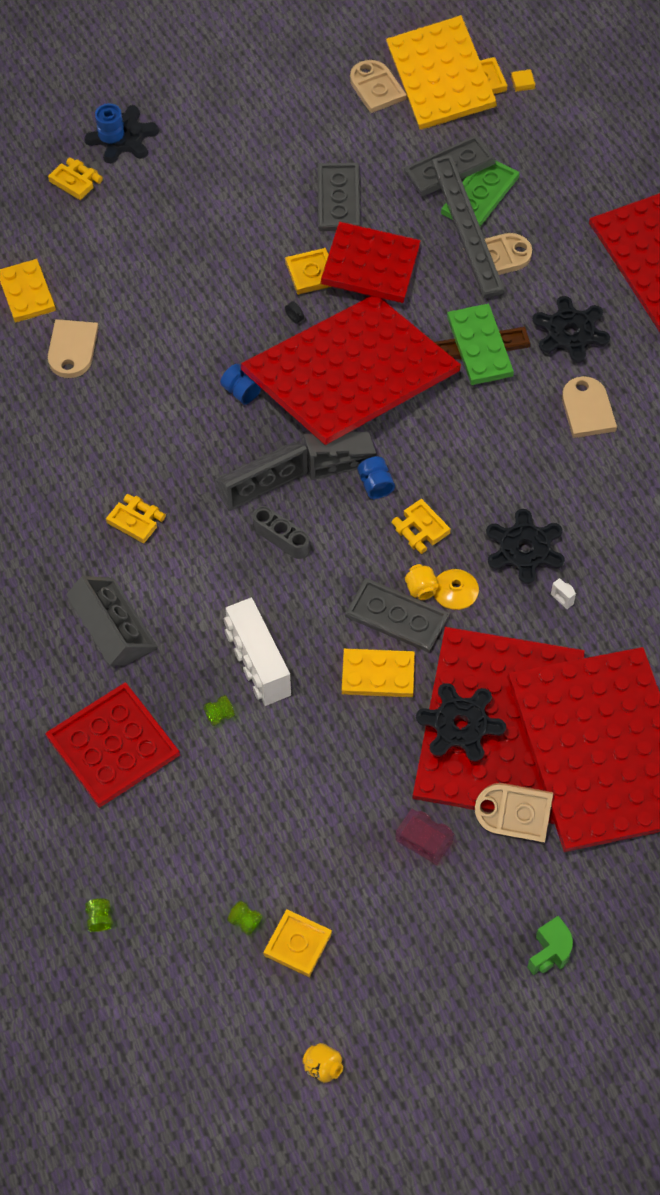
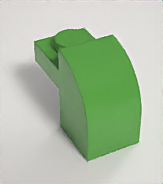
M557 916L537 930L536 938L544 949L529 959L528 969L533 975L539 971L541 973L547 972L554 966L553 962L561 970L569 960L573 946L572 935L561 918Z

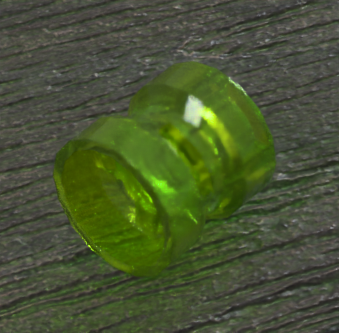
M226 695L219 697L217 702H208L203 705L204 712L212 726L219 724L223 718L230 719L235 716L233 707Z
M101 898L85 903V910L89 915L87 920L89 931L100 932L113 927L112 917L109 916L111 910L109 900Z
M240 900L230 911L227 921L234 926L239 924L241 931L250 935L259 925L262 914L256 910L252 911L249 909L248 904Z

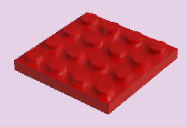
M339 221L320 284L404 303L421 240Z
M126 682L45 733L46 738L98 808H101L180 756V751Z

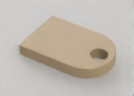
M365 60L357 63L352 68L350 73L351 85L370 113L406 100V93L383 63L375 60ZM369 69L370 72L364 73L361 70Z
M506 233L485 239L498 275L520 270L527 266L531 260V244L521 235ZM523 247L526 251L518 252L515 248Z
M55 319L48 352V362L51 370L56 375L64 378H74L84 374L90 368L99 328L98 323ZM66 364L74 365L70 370L63 369V366Z
M577 377L570 380L563 389L562 402L573 438L616 432L617 425L604 386L591 377ZM584 385L587 387V390L580 391L576 386Z
M504 783L492 784L483 789L479 794L475 804V814L479 823L492 833L545 842L553 792ZM491 800L495 805L494 811L490 813L484 812L481 808L482 801Z

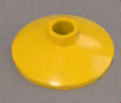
M450 569L442 572L436 578L438 589L435 591L434 598L443 607L461 610L471 606L476 601L479 586L476 579L470 573L460 569ZM452 584H459L460 586L453 587Z

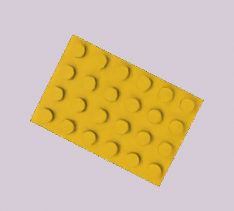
M461 15L386 39L420 130L497 106L495 96Z

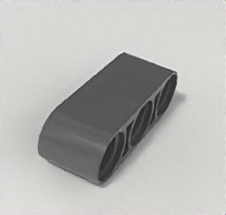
M260 506L254 510L253 528L257 534L296 559L305 558L309 554V536L305 531L266 506Z

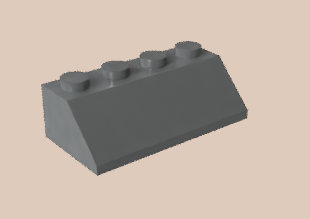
M296 442L283 445L268 455L264 454L249 464H243L230 473L222 474L218 479H215L216 492L228 511H231L307 474V448L305 445Z
M81 576L66 594L72 607L78 613L83 625L91 634L94 643L99 647L105 661L110 666H125L158 648L114 578Z

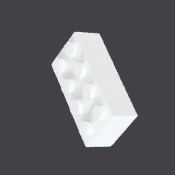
M252 597L226 607V617L223 618L227 628L225 629V634L228 641L234 642L236 646L234 652L238 661L243 660L245 667H243L245 676L248 681L252 679L255 685L253 686V691L257 700L262 699L264 705L267 706L291 696L290 673Z

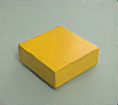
M531 69L511 72L515 92L535 89V81Z

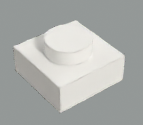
M560 578L552 585L551 595L566 609L570 608L574 604L576 595L573 587L568 583H564Z

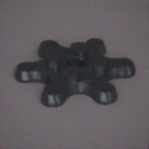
M130 105L125 113H122L124 131L127 133L120 141L115 143L103 142L98 137V131L88 132L85 135L84 142L88 146L103 145L106 148L103 155V160L106 163L116 162L119 155L124 152H130L136 158L143 159L148 156V149L142 144V141L146 137L158 135L159 127L154 122H138L140 110L137 106Z
M561 296L556 301L558 311L555 314L548 315L543 312H537L533 315L532 321L534 325L548 332V335L539 342V348L545 354H549L555 349H566L570 353L573 362L581 363L586 358L584 347L589 344L603 347L610 341L608 332L598 330L594 326V322L603 315V309L600 306L592 305L584 311H579L573 307L571 298ZM574 328L576 332L572 335V333L567 332L565 329Z
M527 509L516 511V523L510 528H504L499 524H490L486 528V534L489 539L500 544V549L488 557L489 566L494 570L508 565L514 566L519 570V579L523 584H531L535 580V568L537 566L547 565L553 569H559L565 563V557L561 553L555 552L550 546L553 540L562 535V527L557 523H550L541 528L536 527L531 520L532 514ZM521 544H528L531 549L530 551H524L519 549V546Z
M445 683L440 685L438 695L442 700L441 706L435 710L422 708L416 713V720L421 726L432 727L437 731V737L430 744V752L436 757H441L446 754L449 748L459 747L466 752V756L470 761H480L484 757V749L480 744L481 738L486 735L501 736L506 731V724L503 720L490 718L485 713L486 705L492 700L491 692L481 688L475 691L472 697L462 698L457 694L452 684ZM458 719H463L467 722V726L459 729L454 722Z

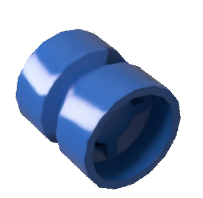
M111 103L99 106L95 111L98 137L106 143L120 141L124 136L121 109Z
M234 364L224 372L220 381L221 386L230 394L233 393V396L243 405L253 401L262 389L241 370L240 364Z
M379 456L364 460L357 468L360 479L364 483L366 493L371 499L388 496L395 489L392 476L387 472L389 469L386 462Z

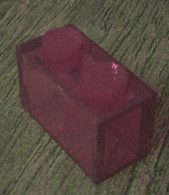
M411 809L396 830L395 841L438 866L453 843L454 833L445 824H438L431 820L425 812H417Z

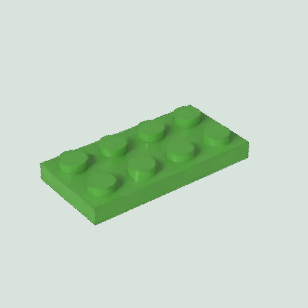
M496 160V164L467 176L462 182L480 227L519 178L520 172ZM445 203L441 208V214L453 220L448 205Z
M489 303L447 312V319L471 385L513 377L514 371Z

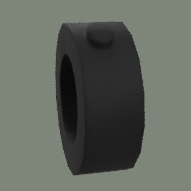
M292 301L285 306L286 314L295 324L304 319L303 311L297 303Z

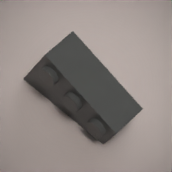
M349 432L327 445H324L313 434H304V445L307 448V469L311 480L357 470L359 464L364 460L376 457V451L369 432Z

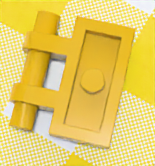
M71 157L66 161L68 167L61 163L48 175L49 182L79 200L94 188L93 181L99 184L103 180L98 171L93 168H87L83 162L78 159L74 160Z
M126 494L123 501L128 505L125 506L119 502L107 516L106 522L144 544L157 528V523L153 520L157 519L163 522L166 514L161 512L157 506H150L144 503L142 498ZM137 510H140V511L144 512L145 514L142 515V514H140V513H138V512H136V511H137Z
M422 498L404 510V516L407 519L402 521L399 517H395L391 522L396 527V532L400 536L403 535L409 541L408 544L411 548L416 549L420 554L427 550V547L423 544L425 540H428L433 546L449 535L451 530ZM413 526L419 531L416 535L410 530Z

